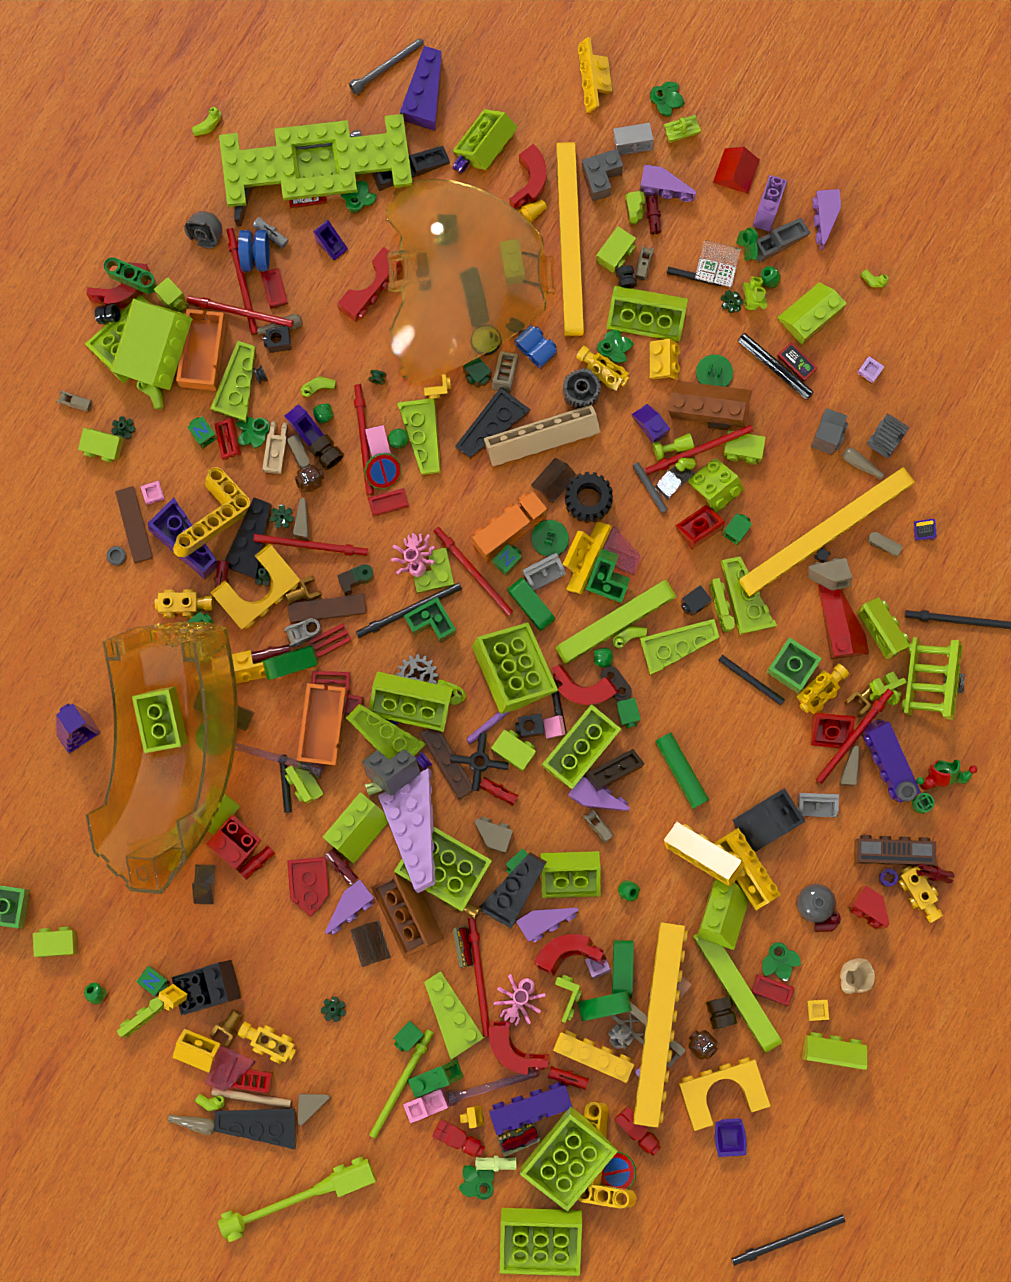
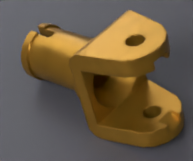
M314 576L302 579L299 588L284 594L287 604L302 598L306 601H311L322 596L321 591L309 594L306 589V585L315 581Z
M868 685L861 693L854 692L844 702L845 705H848L855 699L863 707L856 715L858 718L871 706L869 696L873 692Z
M469 901L463 911L477 919L482 909ZM446 902L443 903L445 906H447L454 912H460V910L456 909Z
M232 1009L225 1022L218 1023L209 1036L213 1038L219 1030L229 1035L224 1044L228 1048L237 1036L234 1028L243 1017V1014L236 1009Z

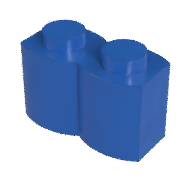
M530 325L515 339L514 344L539 369H542L557 354V346L552 340H546L543 337V332L538 327L534 328Z

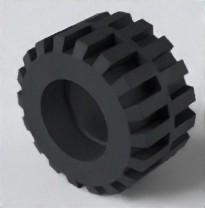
M585 472V475L580 473L577 475V478L573 477L571 483H568L565 493L566 508L568 512H571V516L573 518L577 517V521L580 522L584 520L585 523H589V521L594 523L597 522V519H603L604 515L608 514L613 500V490L609 486V481H605L602 475L600 477L597 476L595 472H593V475ZM584 489H593L599 494L600 501L594 506H584L579 502L578 494Z

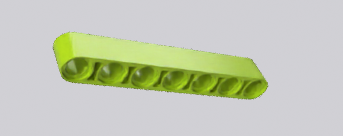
M664 580L556 646L555 649L566 665L613 637L627 626H631L670 602L677 595L668 581Z
M697 934L693 935L696 944L727 994L731 997L732 1002L762 1050L768 1053L782 1044V1040L724 947L696 937Z

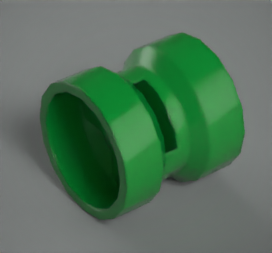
M928 793L917 795L912 800L913 810L919 814L931 811L935 803L934 798Z

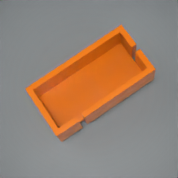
M186 309V314L192 318V322L179 360L176 382L181 388L217 391L219 380L217 371L220 372L227 319L222 312L207 311L205 315L203 310Z
M534 492L530 494L525 493L519 498L518 504L509 505L504 509V514L500 517H493L488 522V526L484 529L480 527L473 533V546L488 563L507 544H513L546 519L547 508Z
M307 683L297 761L338 765L340 748L336 747L337 744H341L347 688L328 686L327 690L325 685Z

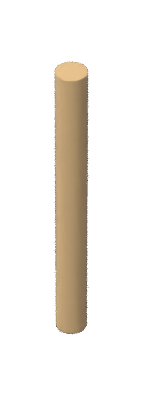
M214 1087L212 1089L213 1096L221 1095L225 1098L286 1108L291 1106V1100Z

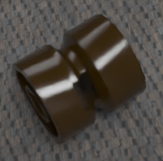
M328 434L319 437L309 447L310 452L315 458H320L319 463L325 470H329L337 465L344 457V453L338 446H334V441Z
M730 996L706 1002L708 1013L712 1014L710 1018L712 1029L737 1024L735 1013L731 1012L733 1004Z

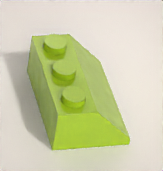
M484 109L452 152L458 157L462 155L464 160L468 159L469 164L473 167L486 170L492 165L497 154L503 150L507 141L513 137L518 127L505 112Z
M819 282L779 315L777 319L803 345L844 311L847 303L834 289Z
M878 597L862 605L857 614L885 658L889 660L906 650L910 646V640L898 628L899 623L894 616L891 617L888 612L889 607L884 600L881 601Z
M176 686L132 696L144 753L181 747L188 743Z
M360 792L325 833L323 838L352 863H355L389 822L385 813Z
M599 851L541 853V859L547 861L541 873L542 898L601 896Z
M715 879L696 937L732 950L735 949L749 902L744 891L736 883L729 887Z
M811 1032L810 1036L805 1035L802 1059L867 1070V1045H862V1040L850 1039V1042H844L842 1037L830 1035V1039L822 1038L823 1034Z

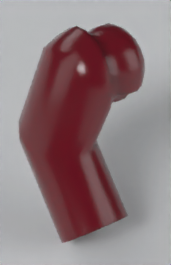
M834 911L832 916L825 922L814 923L815 932L834 931L841 921L840 914Z

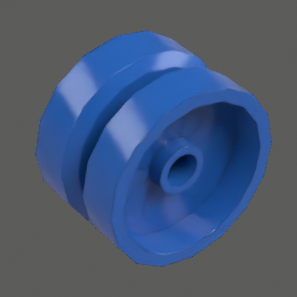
M240 230L238 253L242 272L252 271L254 263L258 271H269L270 246L267 230H257L254 238L250 230Z

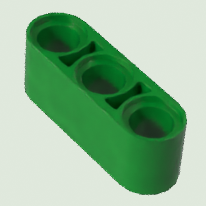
M110 257L104 262V269L111 279L144 293L150 294L155 292L154 288L158 285L152 273L114 257ZM112 266H118L115 271H110ZM129 273H135L132 278H126ZM146 280H152L149 285H143Z
M522 577L507 588L508 593L540 632L556 620L551 611Z
M311 645L265 659L262 663L267 680H271L318 665L314 646Z
M633 940L613 941L612 994L628 991L629 998H632Z
M628 991L577 1002L581 1021L632 1011Z

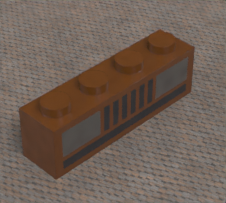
M860 835V838L854 840V863L915 866L925 864L934 866L936 865V841H930L928 837H919L918 841L911 840V837H899V840H891V836H879V839H872L871 835Z

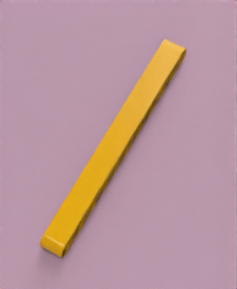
M575 142L556 143L564 334L565 337L584 336Z
M904 467L746 574L738 582L749 597L753 596L907 490L915 481Z

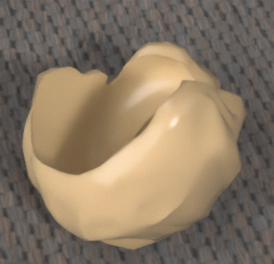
M855 958L843 964L840 974L841 989L847 994L863 993L872 989L875 973L867 959Z

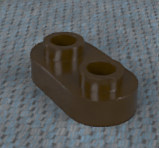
M612 666L606 667L601 673V680L607 677L608 673H613L614 678L610 680L618 690L620 688L626 690L625 694L618 693L614 696V699L617 701L629 699L632 693L630 685L617 668Z

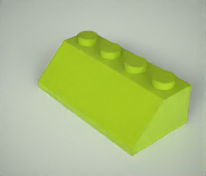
M614 286L607 329L661 339L670 338L673 341L680 342L688 298Z
M377 672L372 686L369 710L384 719L444 732L453 688Z
M591 704L541 766L556 779L573 789L620 732L621 728Z

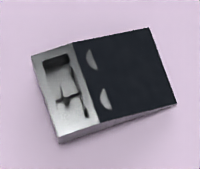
M784 788L733 819V822L741 833L744 834L752 850L756 852L801 825L805 820Z
M232 960L218 962L172 977L173 984L187 993L186 1001L179 1004L181 1016L241 998Z

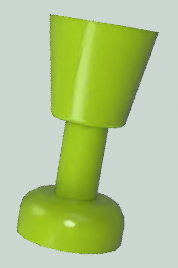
M690 433L675 439L674 443L664 446L660 442H653V450L657 461L664 458V453L674 450L676 452H685L694 448Z

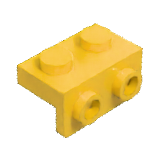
M670 338L650 342L651 379L668 377L674 380L678 379V373L680 372L678 363L680 348L677 342Z
M442 374V386L424 387L425 396L429 395V399L440 398V394L448 393L447 389H451L450 377L446 378V374Z

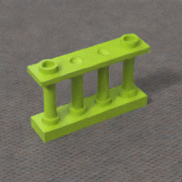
M913 637L912 643L909 644L911 658L906 699H903L902 710L907 716L911 717L913 709L938 711L943 714L945 719L954 720L963 644L959 640H951V645H948V647L921 645V641L917 637ZM920 653L944 654L949 657V664H946V666L918 664ZM917 672L943 673L947 676V681L943 685L916 683ZM915 691L941 692L945 695L944 702L941 704L914 702Z

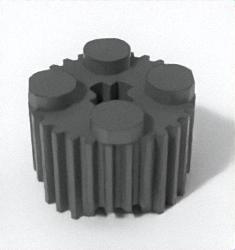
M584 368L578 369V371L574 370V373L571 372L570 375L568 374L565 377L563 384L564 400L572 408L575 407V410L588 405L593 406L598 402L601 384L598 377H595V373H592V370L588 371V368L586 370ZM580 387H584V391H579Z
M887 413L866 444L889 459L909 427Z

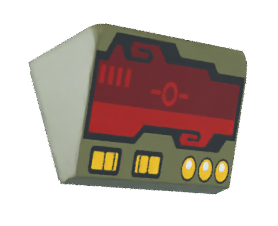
M468 927L453 928L459 967L461 968L474 965L471 942L468 940Z
M534 1122L497 1137L504 1157L541 1141Z

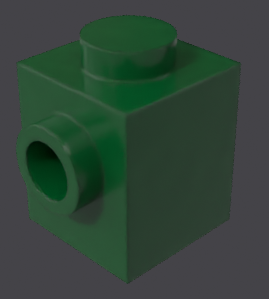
M478 355L463 366V372L466 374L465 378L470 385L474 384L479 388L481 385L485 386L491 381L492 371Z

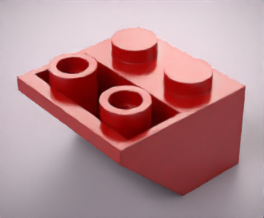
M232 814L207 842V845L238 871L252 856L262 840Z
M868 886L860 887L848 906L851 909L850 913L857 918L867 919V924L876 930L878 928H887L889 920L883 896Z

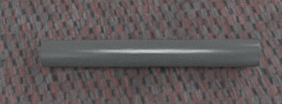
M635 463L633 465L634 470L662 514L668 511V508L640 463Z

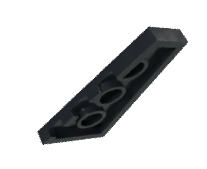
M500 388L462 436L455 448L471 459L486 447L484 438L505 432L527 415L531 409Z
M255 497L253 498L225 561L230 562L228 569L258 580V569L261 563L255 555L263 549L265 543L254 542V534H266L272 510L270 503Z
M530 852L479 908L482 909L483 913L512 928L547 861Z
M295 1108L215 1111V1132L296 1149Z

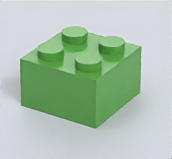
M789 637L766 673L796 693H799L822 658Z
M0 886V926L24 929L30 890Z

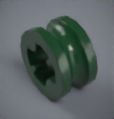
M379 370L370 371L372 375L368 379L370 382L381 385L385 384L384 378L387 376L385 372Z

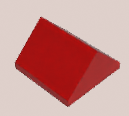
M745 147L725 148L713 183L748 194L760 159Z
M705 505L675 526L693 550L724 528L725 521Z
M816 712L812 719L811 745L841 748L853 733L855 716Z

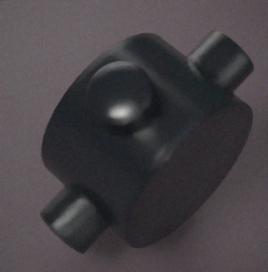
M821 548L816 556H814V559L825 563L828 555H831V553Z

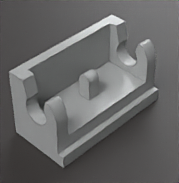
M650 123L613 129L615 149H618L620 156L653 150V135Z
M557 553L522 570L525 580L534 591L566 575L564 566Z
M799 793L797 795V809L802 816L837 817L839 794Z

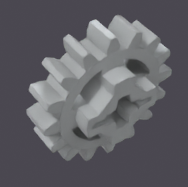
M417 654L416 659H413L410 655L408 662L404 659L402 660L404 666H398L401 672L396 673L397 676L425 681L426 677L430 675L428 683L437 684L434 678H438V674L434 673L437 667H431L433 660L427 662V656L420 659L419 654ZM417 663L424 664L427 667H419L417 666ZM410 666L411 670L405 676L406 669ZM418 671L421 674L420 679L413 677L415 676L414 672Z

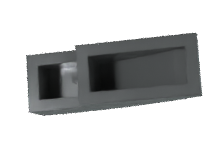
M801 218L794 220L758 239L756 242L758 247L757 261L759 263L765 261L808 236L810 231Z

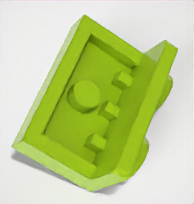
M305 762L295 767L291 765L285 769L287 772L285 777L290 785H295L297 789L295 794L300 802L304 800L306 804H309L323 795V791Z

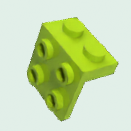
M718 459L710 461L688 480L689 484L706 498L710 508L715 513L744 491L739 477Z
M562 975L561 978L557 976L555 981L556 985L573 991L561 1020L563 1023H566V1020H571L574 1009L571 1008L573 1002H578L582 993L579 990L580 985L573 983L574 979L566 975Z

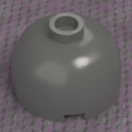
M206 211L194 213L184 226L190 240L194 238L199 242L197 245L204 248H214L220 241L223 233L222 224L217 216Z
M815 883L807 885L799 892L796 906L802 918L809 922L819 923L826 921L832 916L835 911L836 900L828 887Z

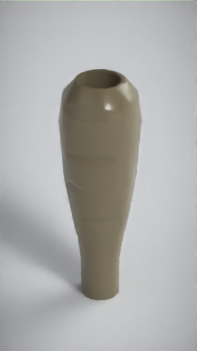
M298 314L283 317L294 321L293 327H288L289 330L298 329L303 324L301 316ZM270 323L257 328L258 334L262 335L266 334L265 329L286 326Z
M847 448L843 453L844 461L875 476L879 480L884 476V473L879 471L854 448Z
M172 1114L168 1116V1122L178 1124L197 1133L211 1135L215 1132V1122L212 1119Z

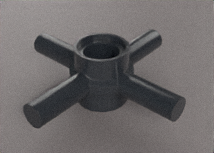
M480 733L477 752L473 753L470 757L451 754L450 762L469 764L470 768L474 771L472 791H479L481 774L488 767L508 770V762L490 760L485 753L486 733ZM480 757L485 761V764L478 767L474 764V759Z

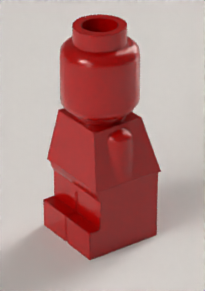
M627 1106L614 1120L633 1141H638V1145L645 1153H650L652 1156L661 1149L659 1140L651 1132H647V1126L633 1123L634 1112Z
M442 1118L432 1137L454 1149L462 1148V1151L471 1157H480L485 1149L480 1140L471 1135L467 1137L466 1131Z

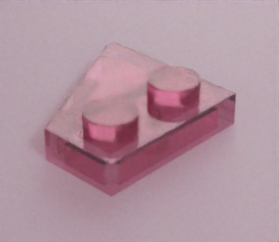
M613 526L603 549L619 555L615 568L634 575L641 560V555L632 548L627 539Z
M220 1046L205 1084L221 1091H226L256 1063V1060Z

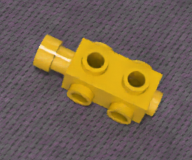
M583 346L576 356L581 362L585 361L588 363L586 369L588 368V371L592 370V373H595V377L597 376L610 389L616 391L621 386L625 387L630 379L628 377L629 373L625 371L624 367L616 365L608 357H604L600 353L593 354L586 346Z
M190 589L183 590V593H175V590H164V593H158V598L155 599V609L160 614H163L165 618H174L175 614H182V617L192 618L194 614L199 613V609L213 611L214 598L213 596L199 598V595ZM166 599H170L169 605H165ZM189 599V604L184 605V600Z
M839 663L833 668L831 674L823 670L797 696L801 703L799 705L801 709L806 713L811 712L812 714L822 711L824 704L829 699L836 697L837 691L840 689L838 683L849 675L848 670Z
M910 865L901 871L903 875L899 876V886L904 892L908 891L911 896L908 899L914 909L918 908L919 911L924 909L927 914L926 918L929 923H932L944 916L941 910L937 909L934 902L938 901L936 897L938 893L933 885L930 886L928 884L927 877L917 875L916 869L921 871L923 869L912 868ZM912 876H916L918 878L917 883L912 882ZM922 893H927V900L922 899Z
M244 1021L237 1035L243 1039L248 1038L251 1040L250 1045L254 1047V1052L263 1055L265 1052L271 1055L270 1059L278 1064H281L282 1061L287 1062L288 1059L292 1060L297 1051L294 1049L296 1044L292 1042L293 1038L285 1034L279 1036L274 1033L275 1029L267 1025L264 1028L260 1026L257 1030L251 1024ZM263 1036L268 1037V1043L264 1044L262 1042ZM281 1045L286 1046V1051L284 1053L280 1052L279 1047Z

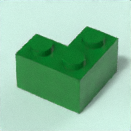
M601 548L586 590L622 603L631 578L613 572L619 555Z
M438 597L404 615L405 621L414 636L429 627L433 629L440 643L457 634Z

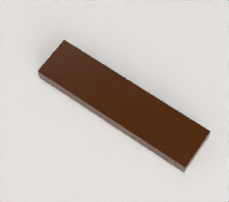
M134 486L115 491L133 562L136 564L153 559Z
M364 594L288 604L290 623L302 622L310 618L321 620L366 614Z
M429 728L421 732V737L458 799L460 800L474 792L471 790L472 783L461 764L450 762L451 754H454L442 732Z

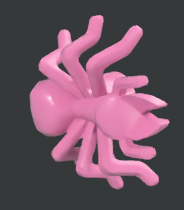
M412 533V538L408 534V543L406 538H404L405 546L409 547L406 551L396 545L392 546L404 554L405 559L392 558L391 561H397L402 564L408 562L406 568H400L396 572L397 575L401 572H410L414 577H421L426 571L424 563L428 565L434 564V560H426L423 556H431L435 546L430 547L429 552H421L429 546V534L424 539L425 545L420 548V543L423 541L422 534H419L418 540L414 533Z
M509 974L508 977L515 991L514 994L501 987H498V991L508 995L513 1000L494 1002V1005L512 1004L511 1008L502 1011L500 1017L507 1012L504 1019L507 1021L510 1017L509 1022L511 1023L517 1017L515 1023L517 1026L520 1021L518 1009H521L527 1024H530L531 1021L523 1005L540 1013L541 1010L529 1004L528 1001L545 997L546 994L530 996L535 990V984L529 978L521 980L517 989L512 975Z

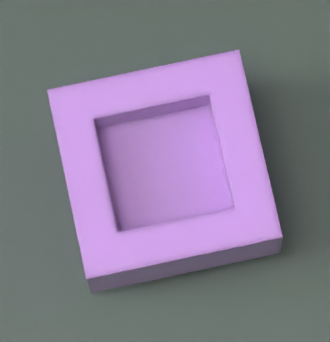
M868 356L859 369L858 374L874 383L884 366Z
M589 958L585 959L593 979L611 972L607 959L604 965Z

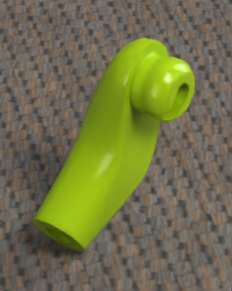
M210 108L208 117L202 123L192 127L194 136L208 134L215 129L221 119V112L218 108Z
M318 376L301 387V393L303 396L309 397L322 388L334 390L336 380Z
M138 381L136 384L137 388L150 396L154 409H164L163 394L160 388Z
M627 626L613 638L612 643L616 648H622L632 638L646 637L647 628Z

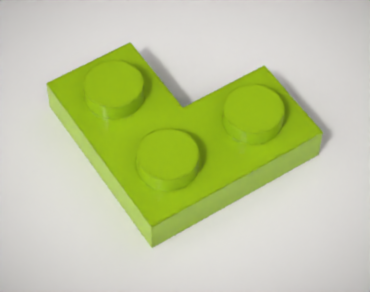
M446 548L433 550V554L428 556L429 560H434V564L430 565L431 570L425 571L421 577H414L417 594L454 585Z

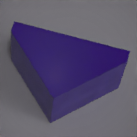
M329 220L313 231L316 242L333 260H336L348 250Z

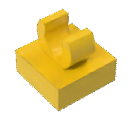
M172 984L159 992L158 999L164 1002L163 1007L171 1011V1009L186 1001L187 993Z
M481 1105L467 1108V1113L460 1115L461 1123L469 1122V1128L483 1126Z

